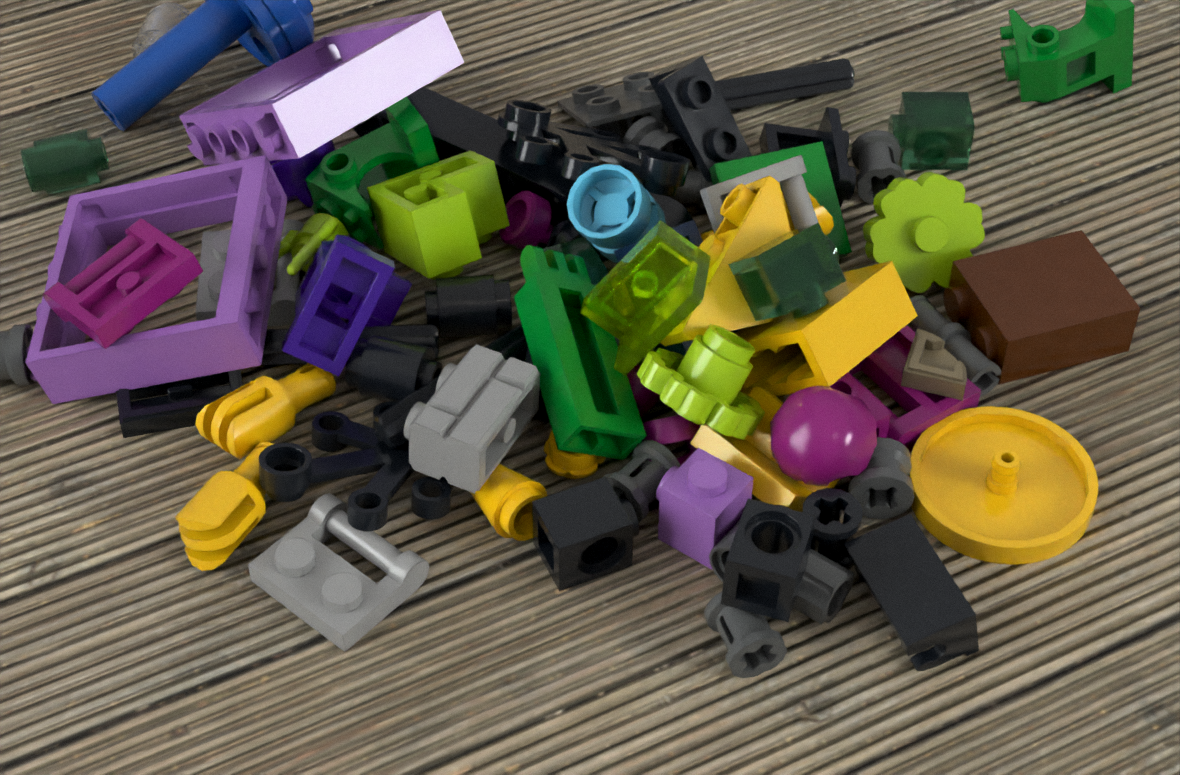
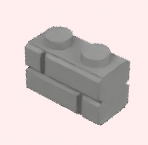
M477 344L473 348L471 347L458 365L448 363L439 376L435 394L427 404L417 402L411 408L405 422L404 437L409 439V464H411L413 470L438 480L441 477H445L448 484L474 494L477 490L479 491L539 410L540 372L537 367L513 357L505 360L502 353Z

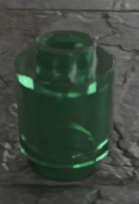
M87 128L34 140V146L21 149L24 170L33 193L46 190L47 194L51 195L102 183L101 171L110 169L102 137L92 139Z

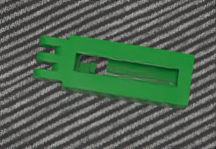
M527 245L520 257V264L526 283L516 293L514 301L533 365L540 372V390L557 448L563 451L624 460L646 437V433L599 287L591 283L583 257L573 254H567L564 257V254L559 251L549 249L544 252L541 247Z

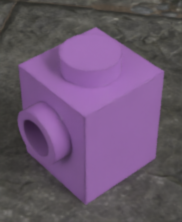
M698 448L680 467H671L658 485L656 499L659 501L658 539L712 570L709 560L710 552L741 518L747 499H752L753 477Z

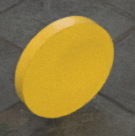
M996 406L960 410L928 427L917 439L911 453L912 468L909 477L914 487V500L911 506L913 512L924 528L941 543L971 558L1009 565L1029 564L1047 560L1063 553L1077 543L1084 535L1092 519L1098 496V477L1090 456L1071 434L1039 415L1015 408Z

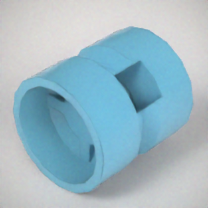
M603 164L592 167L580 175L570 189L567 201L570 221L584 238L591 242L604 257L614 263H618L614 253L615 250L666 229L664 211L658 202L632 172L620 165Z

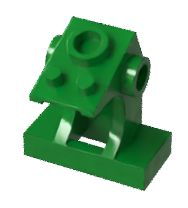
M1086 0L1085 13L1081 21L1071 28L1061 31L1050 25L1031 27L1014 9L1009 10V26L1000 27L1001 40L1009 39V46L1000 47L1001 59L1004 60L1007 82H1017L1020 101L1050 102L1100 80L1113 94L1132 86L1135 5L1130 0Z
M407 96L385 109L390 123L328 153L305 179L314 200L312 208L315 214L324 213L337 218L345 226L350 234L349 237L361 243L366 242L379 250L384 248V244L372 223L375 216L367 187L439 162L428 124Z

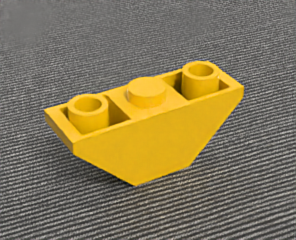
M770 175L746 185L742 183L737 185L724 200L720 208V214L724 217L715 234L708 236L697 248L691 259V266L695 270L686 286L676 290L662 310L661 318L665 320V323L655 339L662 345L669 346L694 340L696 335L704 336L710 324L718 325L729 331H735L772 321L799 271V265L780 182Z

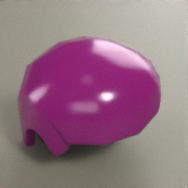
M812 386L791 394L770 422L771 451L778 466L784 474L796 481H803L806 485L828 486L830 482L836 479L861 474L867 468L877 445L876 419L864 401L828 386Z

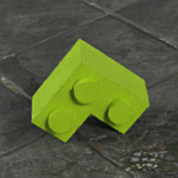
M471 150L367 187L380 238L384 244V252L428 279L436 280V278L454 277L464 270L463 265L482 259L479 244L490 240L492 232L510 226L495 162Z

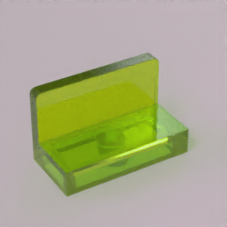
M661 220L584 297L580 310L581 314L620 340L614 369L624 376L702 302L711 256Z

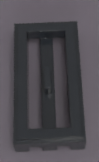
M241 370L132 390L119 389V391H116L123 438L195 426L197 414L206 405L243 386Z

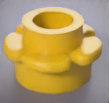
M551 431L549 439L544 445V452L548 455L545 458L547 467L553 473L570 479L585 478L593 475L598 470V464L603 463L606 457L558 450L553 431Z

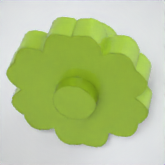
M925 172L916 181L897 177L888 185L887 189H883L876 194L873 205L878 216L869 219L863 226L864 239L867 241L865 245L867 258L879 264L893 261L905 289L912 292L923 293L929 289L932 283L948 288L953 261L972 257L970 249L979 246L985 238L984 227L981 224L983 218L981 207L964 201L965 188L961 182L947 179L941 174Z
M710 324L704 336L696 335L685 356L662 348H658L656 352L649 351L637 372L642 385L659 394L660 400L680 416L698 425L707 424L725 436H733L745 440L747 435H753L765 414L755 399L740 391L753 368L749 360L754 354L755 348L742 337L718 325Z

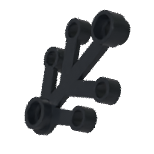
M508 100L505 112H501L498 115L497 124L507 129L506 137L517 141L515 158L531 164L547 165L550 162L553 142L559 144L564 153L561 175L567 179L576 181L580 175L590 168L599 166V162L602 160L613 165H620L629 171L639 174L644 179L642 184L644 188L653 194L676 196L678 187L685 185L690 160L681 155L651 146L621 143V136L612 131L550 122L552 110L544 105L530 101Z
M383 402L374 408L373 428L353 422L340 412L326 411L317 414L312 420V443L317 449L326 452H336L350 445L362 450L312 459L311 453L298 444H273L265 448L259 455V483L261 487L275 501L292 502L301 498L311 483L377 472L364 488L358 489L349 495L347 519L353 528L360 531H375L382 528L387 523L389 500L415 471L411 464H409V441L399 448L390 449L384 441L379 442L374 434L376 430L375 417L397 402ZM430 476L418 479L412 485L411 510L415 515L424 519L444 517L450 511L451 490L454 485L448 484L445 477H441L440 480Z

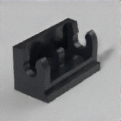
M911 514L844 543L846 556L851 564H854L857 574L864 580L899 637L901 646L907 656L916 654L910 660L917 671H925L963 654L969 656L979 651L976 614Z

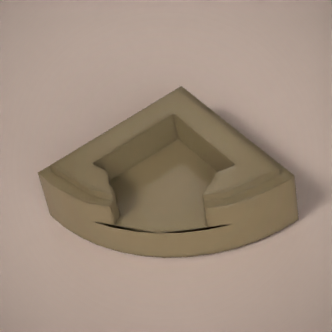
M917 329L903 370L901 386L963 401L967 381L966 367L963 362L958 361L951 352L944 348V340L930 332Z

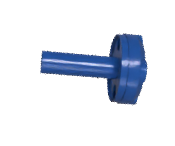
M205 0L202 5L94 90L91 95L110 121L124 132L236 40L266 67L311 44L314 41L315 29L311 15L313 6L310 0Z

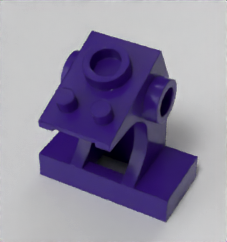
M336 235L334 240L322 241L295 294L296 316L282 342V351L340 376L364 327L391 325L412 286V282L393 272L395 269L394 261L371 251L367 246L351 237ZM340 318L348 319V320H349L348 324H346V323H345L342 319H340Z

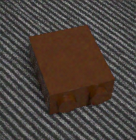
M1082 230L953 261L949 287L944 290L943 294L944 307L949 319L952 322L963 325L970 332L971 342L990 361L1000 367L1001 375L996 376L999 379L998 385L1128 352L1141 309Z

